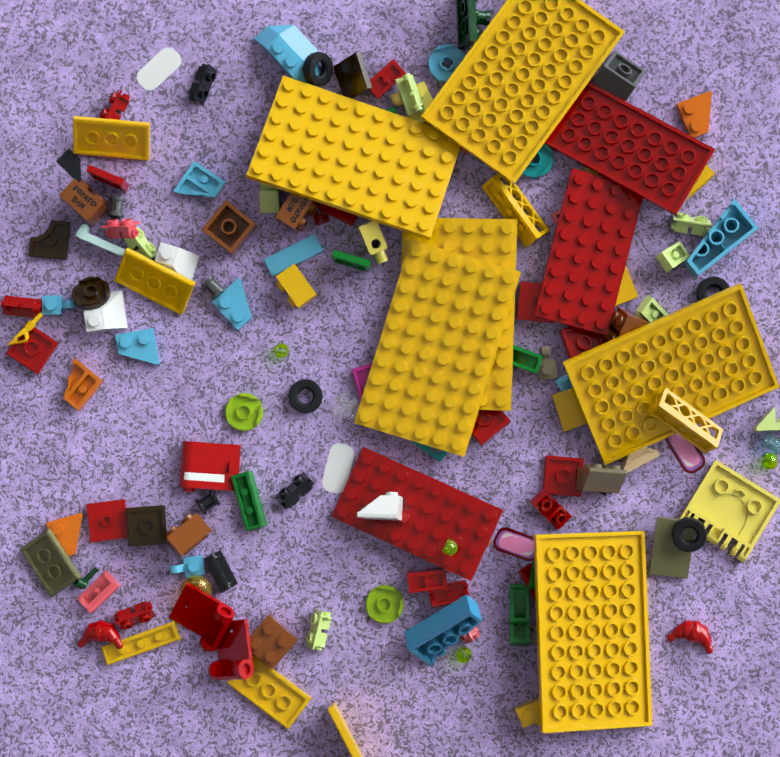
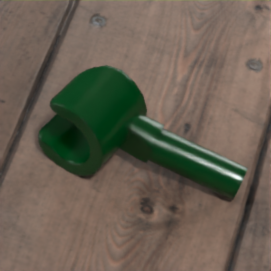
M95 567L84 578H79L73 584L80 589H85L90 578L99 570Z

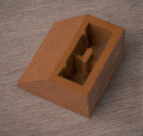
M618 307L617 311L613 313L612 323L607 335L603 336L604 343L649 323L639 315Z

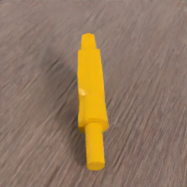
M40 312L32 321L29 320L24 328L7 345L27 342L29 331L36 326L35 324L43 314ZM25 336L24 340L18 341L19 337Z

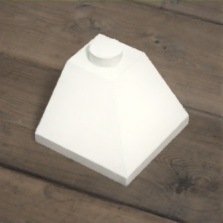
M161 242L155 262L192 280L200 256Z
M122 290L111 292L107 303L100 308L84 310L86 332L92 334L128 328Z
M386 492V496H379L359 511L357 517L373 520L402 521L403 497L398 496L397 492Z

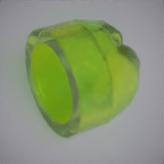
M278 343L274 347V354L279 358H285L289 354V347L284 343ZM277 348L286 349V353L277 351Z
M774 453L765 454L762 459V466L766 469L777 468L778 457Z
M448 538L442 553L454 555L458 550L455 541Z
M468 647L459 648L456 653L457 660L461 663L469 662L472 658L471 649ZM461 650H464L469 657L466 658Z

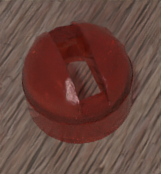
M320 210V215L317 211L313 216L315 226L330 221L328 214L323 210Z

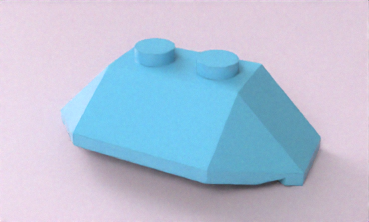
M295 25L267 26L254 38L290 78L309 84L303 73L304 62L309 54L319 51ZM317 62L315 66L316 76H319L320 62Z

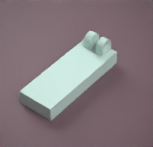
M82 224L75 235L78 239L123 258L126 249L89 234L90 228L88 225Z

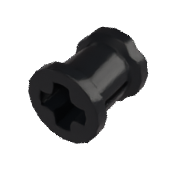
M212 490L201 500L197 499L195 501L204 515L214 506L221 504Z

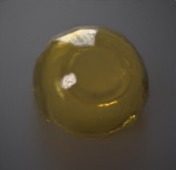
M200 575L189 576L180 587L182 591L188 582L209 595L212 594L209 581Z

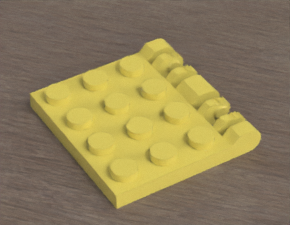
M714 460L678 519L690 517L694 514L693 518L704 520L705 529L709 524L712 525L707 532L706 540L715 546L725 533L727 536L719 547L722 550L727 548L731 538L736 540V544L730 551V555L733 557L743 544L744 546L741 548L736 559L744 562L779 506L780 499L719 461Z

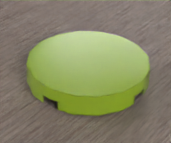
M240 393L228 401L225 407V416L233 428L239 431H249L260 424L263 418V407L255 396L249 393Z
M380 585L373 588L366 599V610L369 616L381 624L395 621L401 615L404 608L401 593L395 587L389 585Z

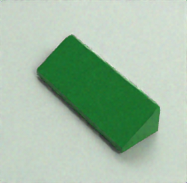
M246 471L231 476L246 532L267 526L253 471Z

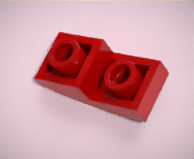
M542 489L530 501L558 530L572 517L545 489Z

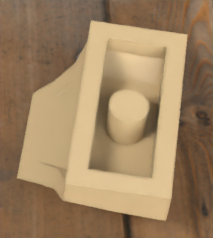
M645 446L625 456L621 469L627 470L628 473L659 457L660 454L658 450Z

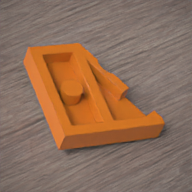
M711 91L676 104L687 134L694 138L709 132Z
M74 358L72 372L67 382L68 387L65 390L63 399L80 411L104 381Z
M83 513L46 522L47 528L52 530L68 556L76 555Z

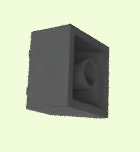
M615 50L593 83L620 99L627 101L647 71Z

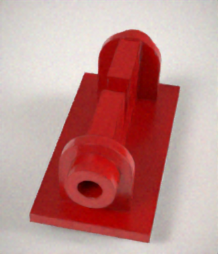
M122 90L113 91L108 99L110 103L107 109L104 108L101 111L99 118L120 120L121 115L116 113L117 109L121 112L125 111L130 102V96L125 93L121 95Z
M5 295L4 300L1 301L2 314L35 318L42 310V299Z
M144 601L134 605V613H132L130 607L117 611V614L114 615L116 626L120 630H127L140 622H149L152 618L156 617L152 610L151 601Z

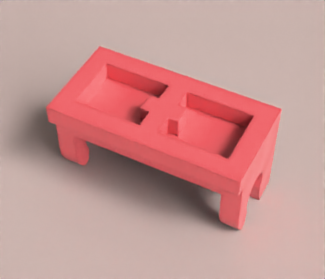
M106 570L78 597V600L89 613H93L121 585Z

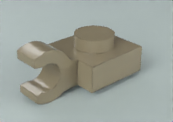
M541 347L543 358L538 370V380L558 378L556 359L550 360V347Z

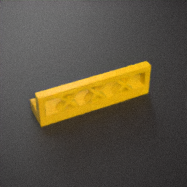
M496 174L481 187L505 219L518 220L517 236L527 248L550 230L518 186L512 184L504 177L503 179L507 185L503 184L500 180L503 176ZM512 194H515L518 200H515ZM523 209L528 211L529 216L525 214ZM535 224L541 229L540 233L536 229Z
M666 387L663 388L658 401L650 405L647 412L702 452L707 453L716 449L723 429ZM666 396L671 400L672 406L664 402ZM679 407L685 409L686 417L681 414ZM695 417L700 421L701 427L696 425ZM708 428L716 432L714 437L710 435Z

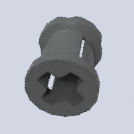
M109 196L110 210L107 216L124 218L123 205L126 202V198Z
M211 275L201 285L202 288H205L212 295L214 300L226 290L225 287H222L215 280L214 275Z

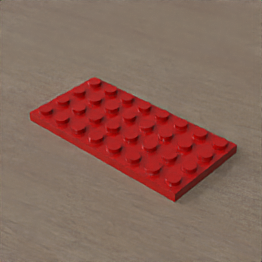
M590 82L545 142L555 151L675 216L715 152V149Z
M574 168L571 169L533 316L599 335H607L642 204V197L605 177Z
M363 447L331 517L472 581L504 510ZM386 492H397L398 496L403 497L402 521L373 520L357 517L359 511L379 496H386Z

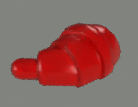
M98 620L88 624L77 644L78 647L83 648L87 642L107 641L114 644L117 649H122L123 643L114 624Z
M684 620L667 636V640L670 642L676 638H684L690 642L700 643L704 646L707 654L713 652L708 627L697 620Z

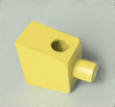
M371 221L357 227L368 254H374L377 264L388 261L384 251L388 246L378 222ZM374 239H377L379 243L377 248H373L372 241Z

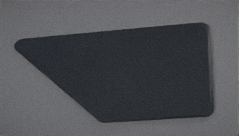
M68 149L56 162L72 178L80 182L81 159L76 154H73L71 149Z

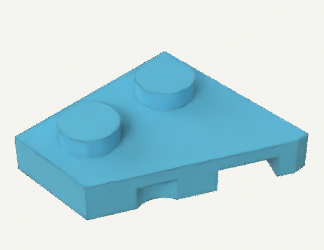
M193 161L174 189V192L176 194L216 199L226 182Z
M240 278L236 279L212 302L238 331L252 319Z
M153 328L115 335L118 354L160 365Z

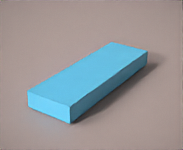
M313 234L265 258L264 261L272 277H274L294 263L298 265L324 251L316 235Z

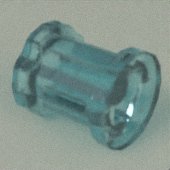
M770 431L767 432L760 446H765L773 450L776 455H779L780 439L773 436Z

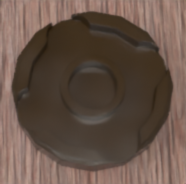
M100 277L82 279L72 290L75 305L84 310L100 308L107 303L111 294L108 282L101 280Z

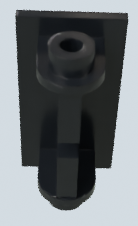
M202 63L199 66L194 78L199 81V84L193 82L188 92V99L196 100L201 105H204L205 100L209 96L212 83L216 79L217 70L210 64Z
M303 472L295 476L287 488L281 489L276 499L286 510L288 508L291 509L300 500L296 494L299 492L304 497L313 489L314 483Z
M221 550L204 558L221 593L238 584Z

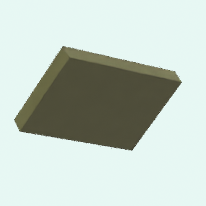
M656 517L649 574L688 579L692 552L680 550L672 540V529L680 519ZM686 528L682 532L683 540L687 542L693 541L695 529Z
M51 529L46 530L20 549L51 598L82 577Z

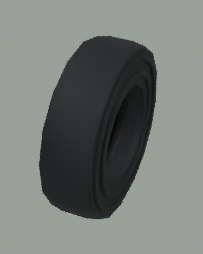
M313 52L307 56L303 66L306 81L314 86H323L330 81L333 74V63L326 53ZM317 62L321 63L322 68L319 76L315 74Z
M708 277L699 284L696 290L697 300L700 301L707 298L709 287L715 286L720 291L729 288V284L720 277Z
M302 379L292 385L288 398L291 406L296 411L307 414L319 408L322 403L323 394L316 382ZM302 389H309L313 393V399L310 403L304 404L299 401L298 394Z
M693 517L680 519L672 529V540L675 546L685 552L699 550L707 539V531L704 524ZM686 528H693L697 532L696 538L691 542L684 541L682 538V532Z

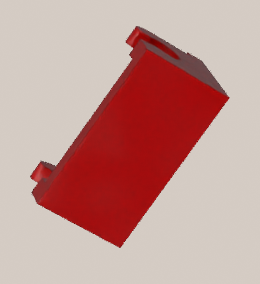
M394 59L390 60L370 78L372 88L369 91L372 93V96L377 99L380 98L396 83L395 79L402 78L406 72Z
M437 567L407 571L409 593L448 589L446 569Z
M466 580L447 583L448 589L429 591L431 606L451 604L466 594L469 596Z

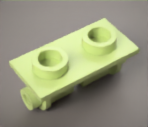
M408 73L403 75L402 78L395 79L407 115L424 111L425 108L413 74L410 75Z
M678 213L676 216L672 214L673 221L675 222H671L670 229L674 230V232L687 234L688 228L692 227V235L704 237L710 231V228L707 226L711 227L712 224L704 216H696L694 218L689 217L686 213Z
M136 227L139 231V235L136 238L123 239L132 250L138 246L137 253L149 259L156 257V247L148 242L140 228Z
M315 609L310 619V632L306 635V647L322 651V647H325L328 634L321 631L322 629L329 630L332 619L330 612Z

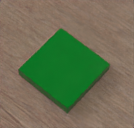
M333 250V262L365 272L370 271V260Z

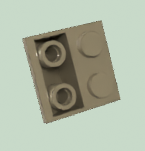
M584 464V467L577 468L576 491L619 493L626 478L627 470H620L621 466Z

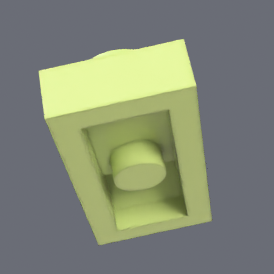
M260 183V213H278L280 210V189Z
M679 241L657 255L656 259L667 273L688 259L690 255Z
M649 295L644 298L636 309V314L648 323L669 315Z
M775 407L770 408L753 427V432L780 431V419H777L778 422H776Z

